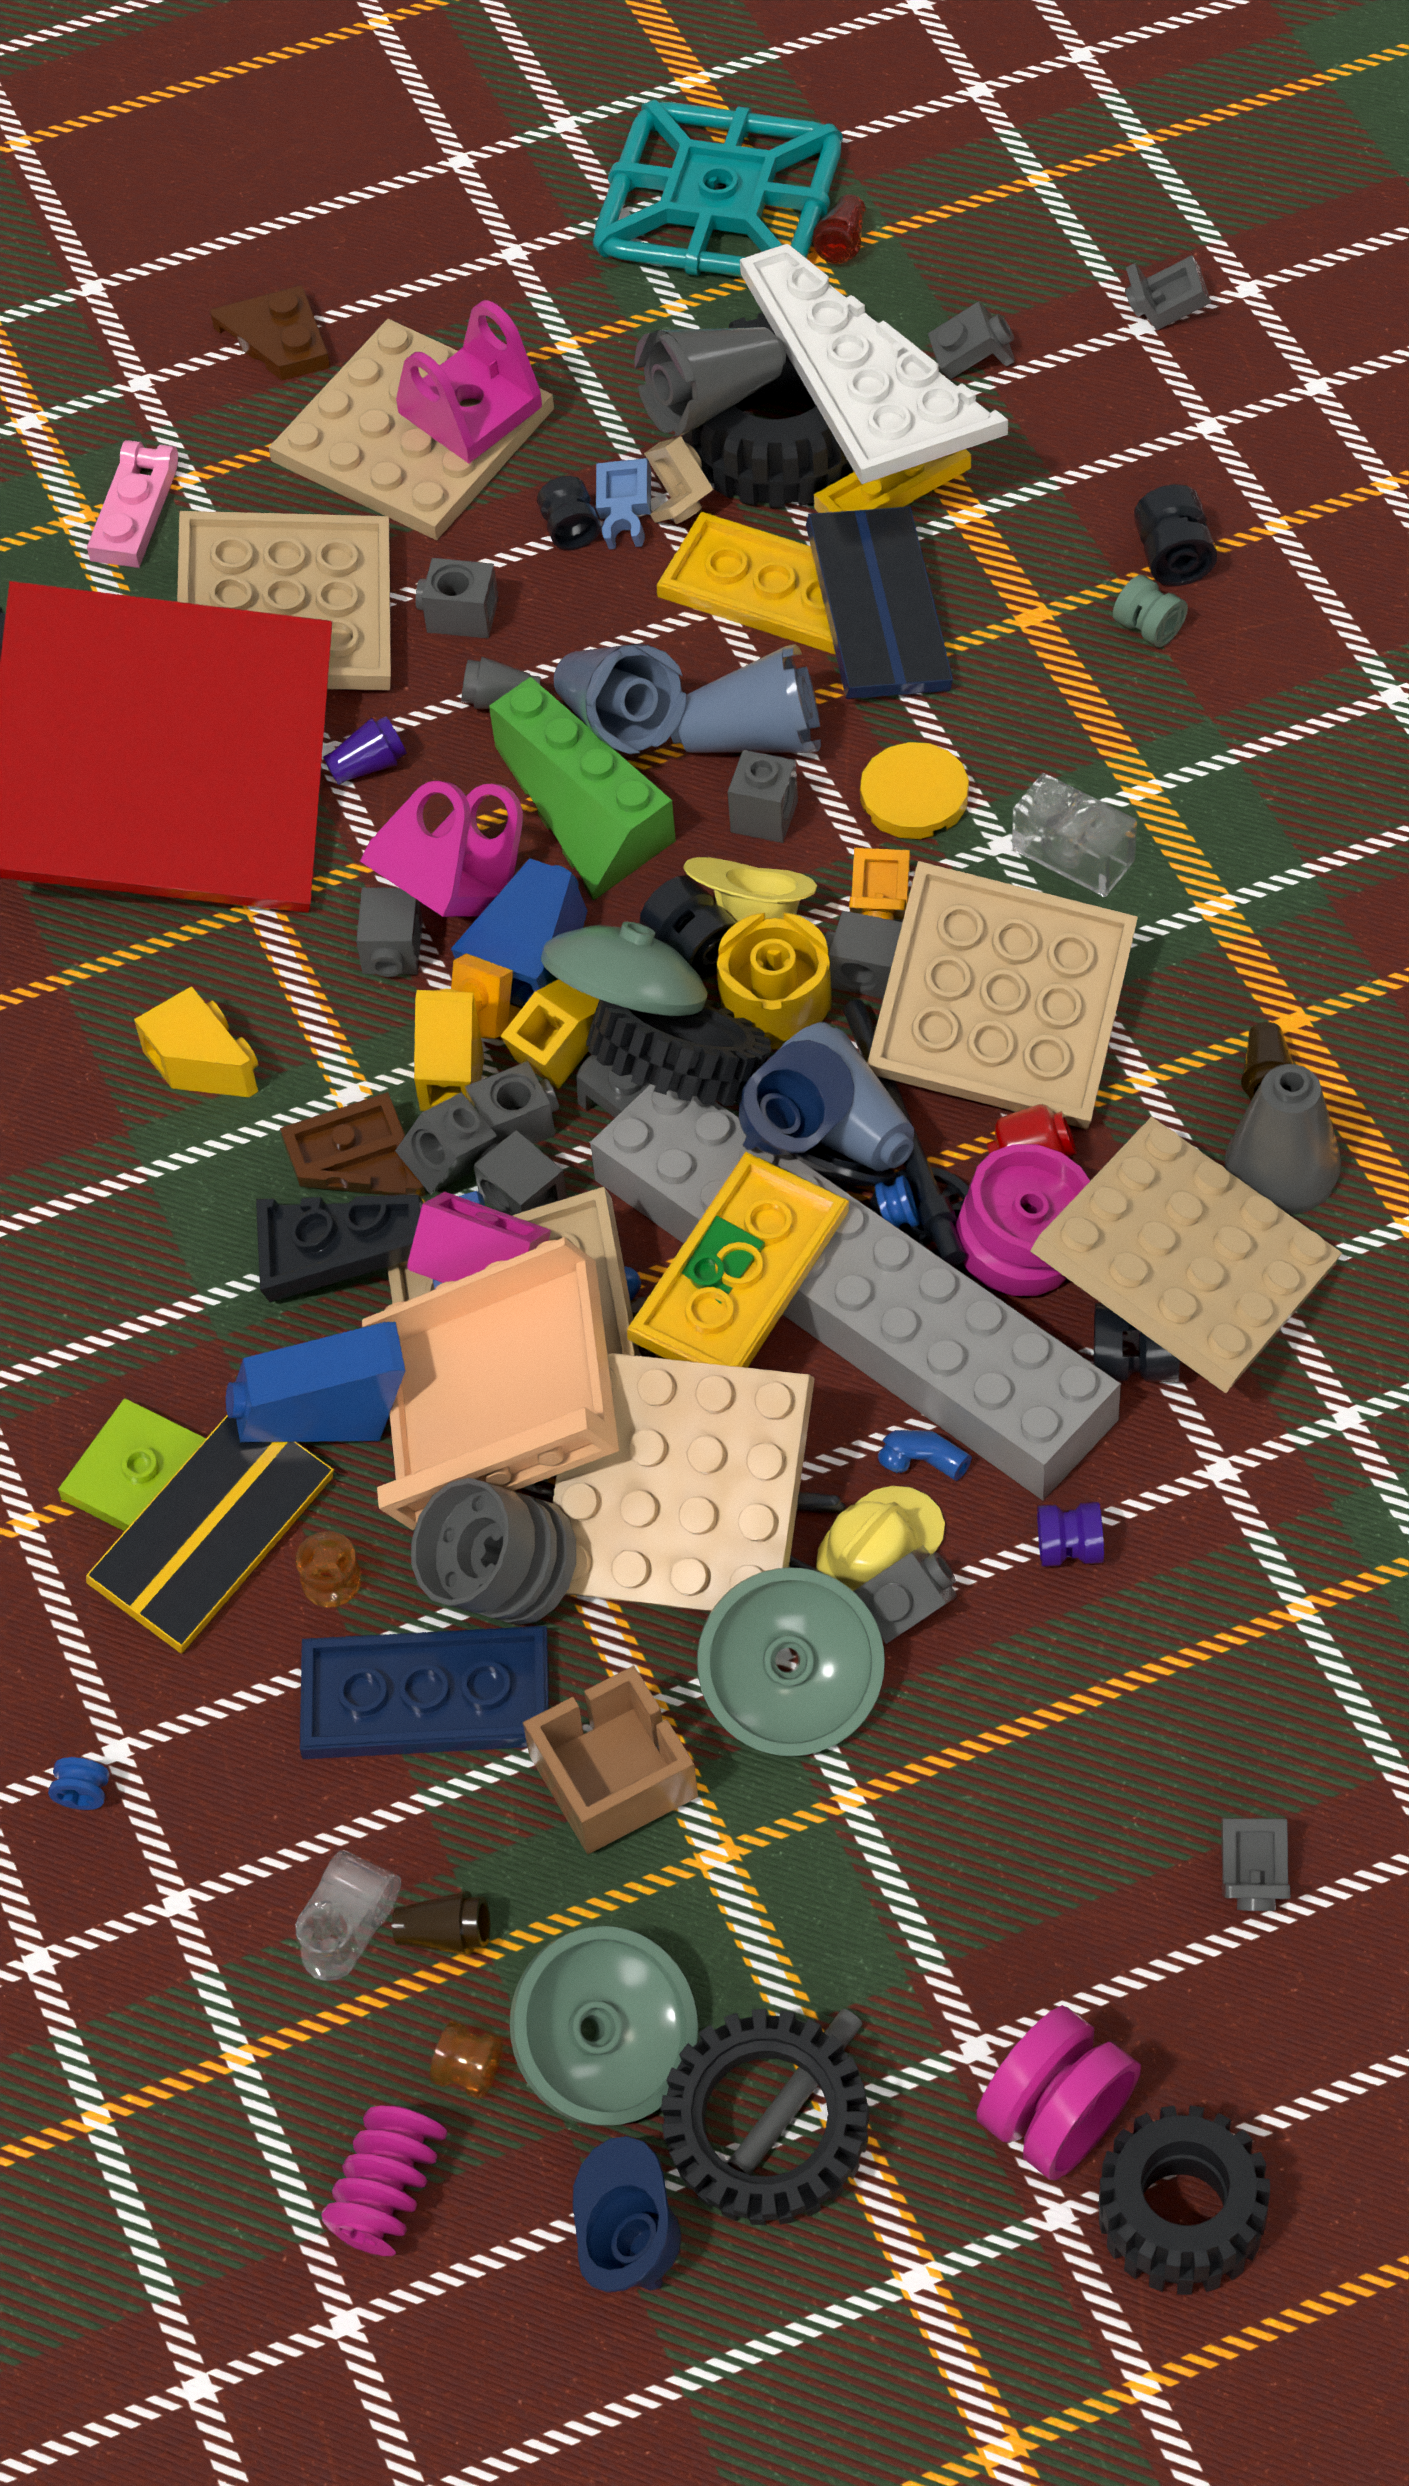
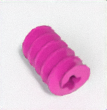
M400 2106L370 2107L363 2117L364 2126L367 2130L360 2131L353 2140V2148L357 2154L349 2155L342 2165L343 2173L347 2178L339 2179L333 2186L332 2194L336 2202L329 2203L323 2209L321 2215L322 2221L327 2228L352 2247L370 2254L394 2256L396 2254L395 2250L383 2241L382 2238L384 2234L394 2236L405 2235L407 2230L405 2224L395 2218L393 2212L394 2210L415 2211L417 2207L416 2201L403 2192L405 2186L425 2187L427 2183L426 2176L416 2170L413 2165L415 2162L424 2164L436 2162L438 2157L436 2152L423 2142L425 2138L442 2141L447 2136V2130L435 2120L419 2112Z

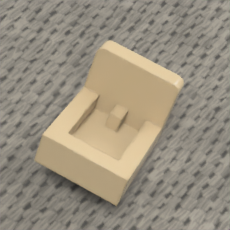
M681 436L659 442L645 452L644 455L671 498L653 510L650 516L655 523L672 518L675 524H678L696 514L702 508L698 500L714 489L701 470L702 462L698 453L691 445L685 443Z

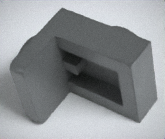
M1192 255L1149 278L1145 277L1136 263L1126 267L1131 284L1130 287L1125 289L1128 302L1138 317L1143 314L1146 315L1156 331L1211 303L1201 268Z
M979 301L928 333L939 369L950 380L992 353L1006 367L1015 362L1009 344L1014 340L1010 326L1002 315L997 314L993 317Z
M591 1055L582 1064L577 1074L578 1104L588 1111L597 1103L616 1118L650 1083L639 1086L631 1082L632 1075L619 1076L611 1071L612 1066H603L596 1060L597 1056Z
M924 1546L912 1551L853 1591L871 1612L881 1637L886 1644L957 1597L956 1592L951 1586L956 1582L951 1568L939 1553L934 1552L930 1555Z
M1221 1818L1222 1896L1225 1898H1237V1910H1276V1899H1290L1287 1819Z

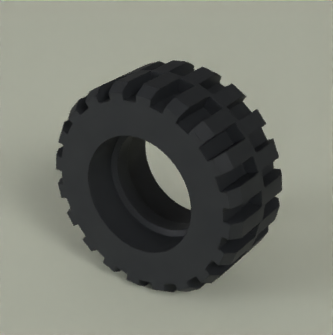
M758 313L757 319L746 321L745 317H742L728 325L729 328L765 327L775 335L763 313ZM787 354L781 375L777 379L689 433L682 435L684 442L691 445L698 453L702 462L701 470L710 484L714 482V489L730 499L733 495L739 496L740 502L757 507L758 502L769 503L770 508H785V503L798 502L799 506L814 503L815 493L854 472ZM776 400L795 401L813 407V409L801 415L786 419H764L744 412L758 404Z

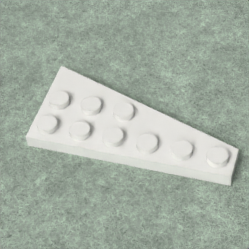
M789 244L740 259V270L744 281L775 335L783 342L786 354L861 484L1008 435L1007 418L996 410L991 413L976 402V394L963 383L958 386L952 383L939 372L938 363L884 320L878 324L865 313V305L853 295L847 298L829 284V276Z

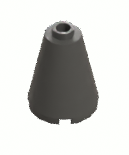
M765 327L656 330L644 334L636 347L634 357L635 369L644 367L646 384L638 386L640 398L648 416L663 433L674 431V436L687 434L777 379L781 375L786 361V351L781 339Z
M1295 1064L1280 1065L1270 1070L1263 1078L1233 1133L1225 1153L1224 1168L1262 1196L1271 1200L1289 1215L1308 1212L1325 1202L1331 1195L1341 1172L1342 1160L1320 1082L1312 1071Z

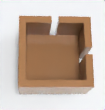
M634 1665L584 1691L589 1723L593 1730L583 1734L580 1710L574 1697L523 1722L529 1756L587 1855L698 1797L695 1765L668 1720H662L659 1705Z

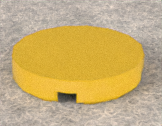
M907 742L888 747L874 756L862 772L860 802L864 812L866 810L871 816V822L879 830L895 837L923 839L934 836L935 830H939L944 826L948 830L955 825L967 809L969 779L963 764L948 750L933 744Z

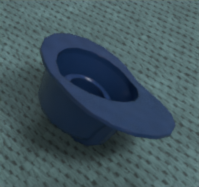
M811 1040L790 1042L771 1056L748 1079L742 1090V1101L739 1105V1122L743 1133L746 1135L743 1147L746 1150L757 1147L761 1151L772 1155H789L791 1153H804L817 1145L844 1118L853 1102L854 1083L850 1069L841 1056L825 1044Z
M629 2136L610 2138L591 2151L581 2164L573 2185V2214L581 2274L593 2288L607 2293L625 2291L630 2287L637 2286L650 2291L661 2288L662 2277L673 2266L680 2252L682 2236L678 2219L668 2206L664 2174L658 2156L645 2142Z

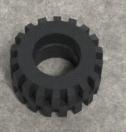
M1175 2105L1161 2107L1159 2120L1153 2121L1147 2112L1135 2118L1133 2133L1123 2128L1114 2138L1113 2152L1107 2151L1102 2164V2177L1100 2178L1099 2225L1101 2234H1108L1107 2249L1112 2257L1116 2259L1124 2256V2271L1135 2280L1142 2272L1150 2275V2288L1163 2292L1165 2282L1178 2284L1177 2295H1192L1193 2283L1199 2282L1203 2283L1206 2292L1220 2288L1223 2274H1226L1233 2281L1244 2271L1245 2259L1253 2261L1259 2250L1261 2235H1264L1270 2198V2179L1264 2178L1266 2163L1262 2153L1251 2154L1253 2139L1244 2129L1235 2135L1230 2133L1231 2119L1220 2113L1217 2114L1214 2121L1204 2119L1203 2107L1190 2105L1189 2116L1177 2115ZM1170 2175H1189L1199 2178L1210 2185L1220 2197L1223 2208L1212 2219L1204 2223L1191 2226L1177 2225L1162 2219L1153 2212L1144 2198V2193L1159 2179Z

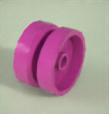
M1012 1144L991 1152L976 1168L955 1225V1230L966 1255L963 1264L968 1272L987 1287L1012 1296H1038L1059 1288L1067 1278L1030 1252L1038 1236L1090 1182L1083 1169L1063 1153L1038 1144Z
M1063 2005L1048 2012L1016 2044L996 2071L977 2108V2122L1002 2142L1011 2143L1024 2137L1023 2159L1048 2179L1055 2181L1069 2173L1080 2163L1105 2135L1131 2096L1141 2070V2064L1114 2043L1107 2042L1093 2048L1094 2027L1069 2007Z

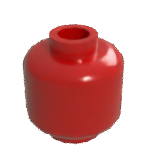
M1038 1104L998 1119L995 1124L996 1140L987 1143L989 1154L1012 1144H1038L1061 1152L1068 1158L1077 1154L1075 1142L1064 1113L1061 1111L1054 1114L1052 1109L1045 1104Z

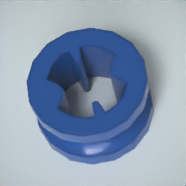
M905 1176L897 1177L896 1183L889 1187L883 1182L875 1184L876 1197L883 1219L898 1229L904 1223L910 1224L911 1227L920 1225L915 1199Z
M76 1757L62 1758L55 1762L53 1774L58 1780L53 1781L48 1790V1795L54 1802L64 1807L78 1810H93L103 1805L105 1794L101 1787L106 1786L110 1774L107 1768L95 1761Z

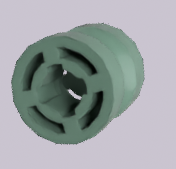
M1138 575L1131 579L1120 592L1113 608V618L1128 629H1139L1144 640L1155 647H1162L1168 644L1180 630L1187 615L1188 605L1186 601L1173 593L1163 594L1160 592L1158 584L1147 576Z

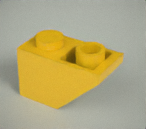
M558 979L534 992L502 1033L501 1038L516 1061L521 1064L528 1061L535 1074L543 1079L547 1078L551 1085L559 1089L588 1052L589 1046L586 1045V1040L599 999L585 994Z
M192 986L134 1019L144 1054L172 1089L240 1097H251L258 1092L253 1069L258 1067V1061L253 1050L244 1038L240 1037L234 1040L227 1031L229 1030L227 1020L218 1005L212 1000L205 1003Z
M440 989L437 991L417 990L414 1081L420 1111H426L461 1092L467 1098L465 1086L482 1079L484 1052L474 992H459L454 989Z

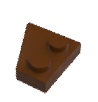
M302 285L210 309L214 329L220 334L225 330L239 340L242 351L251 358L262 361L266 369L281 381L330 368L327 350Z
M388 1092L280 1128L281 1138L300 1187L380 1195L425 1196L424 1186L395 1151L405 1135Z

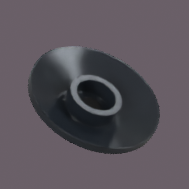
M820 1144L815 1145L804 1153H791L802 1163L812 1168L846 1193L850 1185L875 1186V1184L881 1182L888 1185L893 1184L896 1178V1173L890 1168L884 1171H876Z

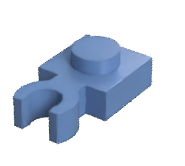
M647 458L596 463V510L600 519H605L602 525V534L609 550L615 549V538L623 530L631 531L635 547L643 545L645 533L637 515L651 514V467Z

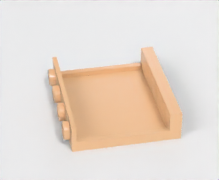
M565 1237L558 1240L545 1241L534 1250L507 1261L491 1263L485 1270L458 1281L442 1283L433 1291L408 1301L390 1304L384 1311L362 1319V1327L382 1322H396L406 1371L390 1411L396 1480L377 1487L379 1509L411 1530L415 1529L418 1517L431 1497L450 1482L473 1478L516 1491L619 1451L596 1261Z

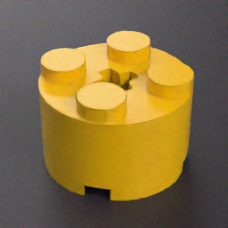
M760 913L738 921L724 934L718 949L717 977L721 1009L726 1007L734 1012V1018H745L753 1022L752 1027L760 1028L765 1032L764 1037L770 1039L771 1049L781 1048L787 1040L803 1028L822 1022L832 1004L830 957L826 939L813 923L801 916L783 913L784 919H765V913Z

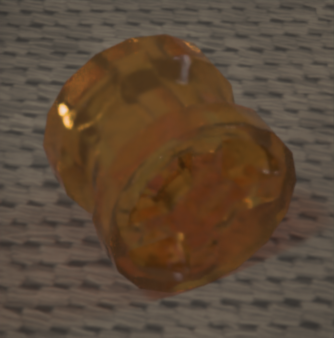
M326 1531L311 1535L300 1544L296 1553V1568L306 1597L315 1605L326 1608L338 1607L349 1602L357 1594L361 1586V1571L357 1563L356 1551L351 1541L342 1534ZM321 1572L330 1573L332 1577H323Z
M450 2021L441 2034L435 2049L430 2069L431 2083L442 2087L454 2083L464 2087L468 2096L483 2099L494 2081L503 2051L502 2037L492 2033H486L480 2037L469 2033L465 2024Z

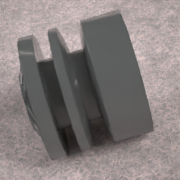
M465 1478L450 1482L435 1493L419 1515L411 1541V1565L418 1586L432 1601L511 1624L523 1625L537 1622L554 1610L569 1589L576 1567V1537L569 1518L555 1504L473 1478Z

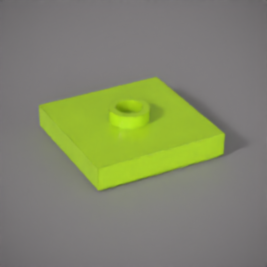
M124 1398L58 1488L61 1500L125 1531L206 1438Z

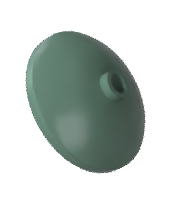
M623 922L621 928L594 925L564 932L547 941L541 954V962L544 967L562 982L592 997L621 1007L659 1015L685 1016L700 1012L704 1008L707 999V990L697 972L674 948L655 939L654 930L639 923Z
M788 1567L763 1571L750 1576L731 1588L718 1601L703 1626L697 1650V1673L700 1688L710 1711L717 1721L731 1735L756 1750L780 1756H801L817 1753L840 1743L851 1735L872 1710L878 1698L884 1676L885 1658L881 1634L874 1617L865 1603L856 1593L837 1579L803 1568ZM784 1648H792L797 1653L798 1663L791 1671H781L776 1665V1655Z
M609 1926L589 1927L565 1934L552 1941L528 1964L517 1984L512 1999L510 2037L513 2053L523 2077L534 2093L547 2106L566 2118L579 2123L593 2126H614L642 2119L661 2107L662 2096H667L669 2087L666 2080L671 2067L678 2068L681 2062L679 2054L688 2043L692 2047L697 2044V2011L685 1976L674 1960L660 1946L641 1934L627 1929ZM585 2018L590 2019L596 2028V2034L592 2041L586 2040L581 2033V2024Z

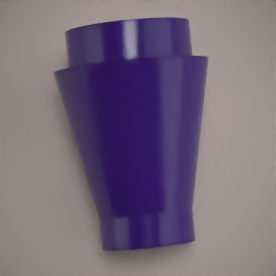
M385 716L376 722L373 718L369 719L335 750L323 756V759L334 780L340 785L347 780L397 766L396 760L406 755L407 752L391 722Z

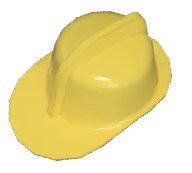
M711 857L689 859L683 867L687 875L695 881L714 889L716 904L723 907L737 922L748 916L765 913V919H784L783 913L796 915L800 900L813 895L817 889L813 879L789 870L757 868Z
M888 1486L873 1490L837 1516L818 1548L817 1570L837 1579L854 1591L921 1546H924L931 1555L936 1552L944 1536L945 1522L940 1507L928 1495L911 1487Z

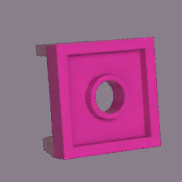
M483 300L472 308L463 348L441 365L423 352H414L405 359L396 396L397 409L400 415L468 464L542 408L541 392L520 334L508 314L497 304L488 300ZM486 316L493 319L499 325L505 335L507 344L501 342L493 334L487 324ZM418 367L426 371L428 375L422 378ZM465 399H478L481 401L471 407L459 405Z
M427 782L411 795L369 841L360 862L442 917L480 916L514 877L523 823L521 803L512 790L500 784L480 785L465 796L460 788L450 782ZM442 793L451 800L454 810L431 834L423 822V809L432 795ZM491 795L503 801L508 813V820L504 831L493 839L484 836L476 823L478 806L483 799Z

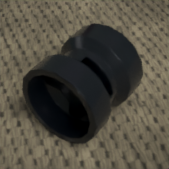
M562 476L553 479L545 484L537 495V503L541 514L548 521L547 529L552 542L559 549L575 550L582 548L595 540L600 533V521L594 507L590 505L591 499L587 488L578 477Z

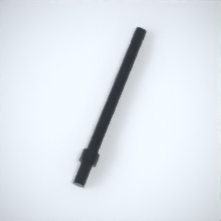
M855 999L844 1005L843 1012L858 1050L864 1060L868 1062L875 1029L864 1002ZM877 1076L914 1128L896 1081ZM914 1128L913 1150L904 1162V1165L920 1203L917 1207V1214L925 1233L933 1236L942 1260L954 1267L961 1264L966 1258L955 1230L957 1217L950 1199L940 1193Z

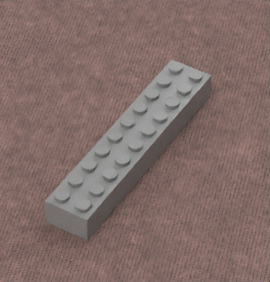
M650 1084L590 1142L595 1181L682 1243H685L745 1152L849 1200V1212L790 1301L783 1315L1041 1500H1044L1119 1420L1121 1384L793 1155H772L761 1151L757 1147L746 1150L743 1147L746 1135L742 1131L739 1118L717 1102L714 1105L702 1104L696 1096H692L691 1102L678 1098L677 1092L668 1090L667 1094L664 1095L655 1092V1085Z

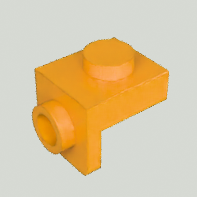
M854 848L852 897L849 900L850 912L888 920H903L909 893L910 850Z
M466 953L453 961L451 989L459 992H474L481 1038H498L521 1010V1008L510 1005L513 970Z

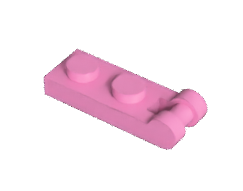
M130 440L123 442L119 466L87 545L90 561L140 568L177 470L178 450L175 446L159 445L157 449L144 448L142 442ZM142 468L153 470L151 475L140 474Z

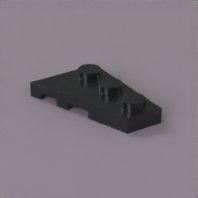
M419 1195L356 1196L349 1203L326 1204L321 1197L302 1198L300 1204L279 1205L274 1198L256 1199L260 1291L269 1302H274L408 1261L422 1204L424 1203Z

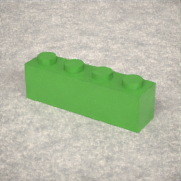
M529 677L489 705L496 749L525 795L529 794L538 809L539 817L546 828L552 830L562 846L563 855L572 868L575 867L584 882V888L593 901L676 841L672 800L619 753L605 744L587 725L532 677Z

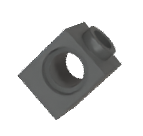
M432 558L427 578H420L416 588L417 610L424 611L427 633L489 638L499 599L494 564Z
M743 750L728 789L731 833L783 843L798 803L796 760Z
M362 888L356 943L363 974H377L383 977H393L399 974L418 975L423 927L420 901L401 888Z
M842 911L836 932L827 931L825 935L830 957L831 988L884 998L902 922Z
M528 1061L465 1086L468 1101L497 1135L491 1145L501 1143L515 1130L532 1144L555 1136L552 1112L559 1110L555 1092L547 1078L538 1081ZM517 1107H520V1108H521V1109H518V1110H510V1109H512V1108H517Z
M461 1092L422 1112L395 1151L425 1189L432 1194L468 1175L473 1170L474 1164L478 1161L481 1154L491 1145L497 1135Z
M517 1130L501 1143H494L486 1148L474 1164L478 1192L483 1195L484 1201L494 1210L512 1216L567 1198L563 1170Z

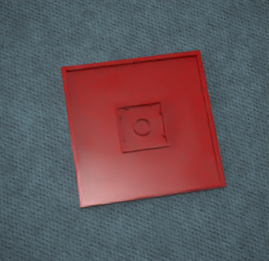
M9 581L0 659V878L309 913L332 621Z

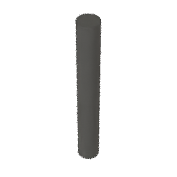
M841 2009L824 2033L829 2037L833 2034L843 2044L845 2049L863 2024L855 2014L847 2009ZM800 2067L797 2068L727 2162L729 2166L749 2175L754 2172L818 2086L809 2073Z

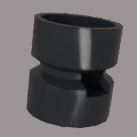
M1166 485L1148 492L1139 500L1134 509V520L1140 540L1144 545V553L1150 572L1154 579L1163 585L1181 586L1191 584L1207 575L1217 562L1218 552L1211 531L1207 526V518L1196 490L1187 485Z
M683 875L672 878L653 892L644 904L640 913L639 923L654 930V938L674 948L703 980L717 974V957L720 941L737 921L723 907L716 905L712 896L690 876Z
M1095 1303L1094 1365L1116 1381H1128L1133 1372L1140 1373L1145 1382L1179 1381L1180 1360L1140 1331L1139 1355L1122 1354L1123 1331L1139 1330L1102 1303Z

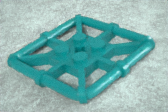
M655 99L642 104V111L639 112L632 123L619 162L612 165L608 175L610 187L596 222L593 246L602 257H614L626 261L685 269L687 275L699 276L702 271L742 277L740 259L745 257L707 252L706 248L713 229L747 234L761 252L782 246L780 241L760 220L765 205L801 211L790 246L807 259L819 220L828 212L830 205L828 193L841 156L843 135L835 125L752 113L751 108L738 106L736 111L676 102L659 103ZM677 123L729 131L724 144L692 140ZM650 131H658L677 153L672 168L639 164ZM749 133L792 139L771 150L742 147L744 138L748 137ZM818 152L820 153L810 188L773 182L776 172ZM717 183L726 184V188L714 190ZM635 187L664 190L659 202L619 220L629 191H632ZM666 223L695 227L688 249L630 241Z

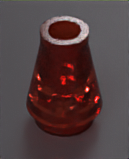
M855 195L842 196L838 200L837 205L814 228L813 241L815 250L823 260L833 264H841L858 254L861 247L863 217L866 212V206L859 197Z

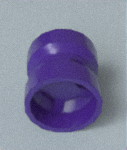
M1099 1502L1080 1503L1075 1510H1069L1068 1512H1063L1057 1505L1037 1507L1038 1541L1042 1567L1060 1566L1066 1557L1078 1558L1084 1564L1104 1562L1103 1527Z

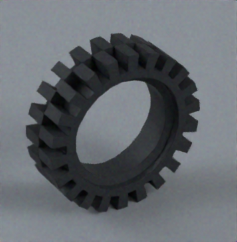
M599 999L586 1040V1045L589 1046L588 1051L591 1055L597 1056L596 1060L600 1064L612 1066L611 1071L619 1076L632 1075L631 1082L639 1086L650 1083L655 1085V1092L664 1095L670 1090L677 1092L678 1098L691 1102L692 1096H696L702 1104L714 1105L715 1100H717L724 1106H731L734 1104V1101L740 1104L745 1084L767 1061L771 1050L770 1039L764 1037L765 1032L760 1028L752 1027L753 1022L745 1018H734V1012L726 1007L717 1010L713 1008L714 1002L706 1000L704 1008L698 1013L685 1016H669L641 1012Z
M752 2009V2017L739 2019L738 2013L724 2017L725 2025L714 2030L710 2024L700 2031L701 2040L693 2047L688 2043L679 2054L681 2062L678 2068L671 2067L666 2080L669 2087L667 2096H662L661 2111L664 2115L662 2129L669 2154L689 2189L692 2188L699 2200L710 2209L712 2206L720 2209L723 2216L735 2221H737L738 2217L747 2218L751 2225L766 2226V2220L778 2219L780 2225L794 2222L793 2216L804 2212L809 2217L821 2210L820 2204L830 2197L834 2201L844 2191L842 2185L848 2177L854 2178L860 2167L859 2158L861 2153L866 2151L868 2143L867 2128L868 2124H870L869 2108L858 2067L852 2056L848 2057L845 2053L843 2044L833 2034L830 2037L822 2031L821 2025L809 2018L804 2023L797 2020L793 2012L780 2010V2016L768 2015L766 2009ZM759 2058L787 2061L809 2073L820 2086L827 2104L828 2116L825 2133L818 2148L798 2167L775 2176H753L735 2170L720 2159L711 2148L706 2137L704 2119L707 2102L716 2084L727 2072L735 2067Z

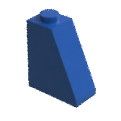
M529 858L451 948L455 959L467 953L513 970L510 1002L523 1007L535 991L558 980L541 962V954L545 943L561 933L583 928L588 911L578 889L579 884L572 872L560 865L551 866Z
M382 1322L243 1358L236 1382H229L226 1389L227 1415L229 1418H236L240 1442L380 1441L406 1371L396 1322Z

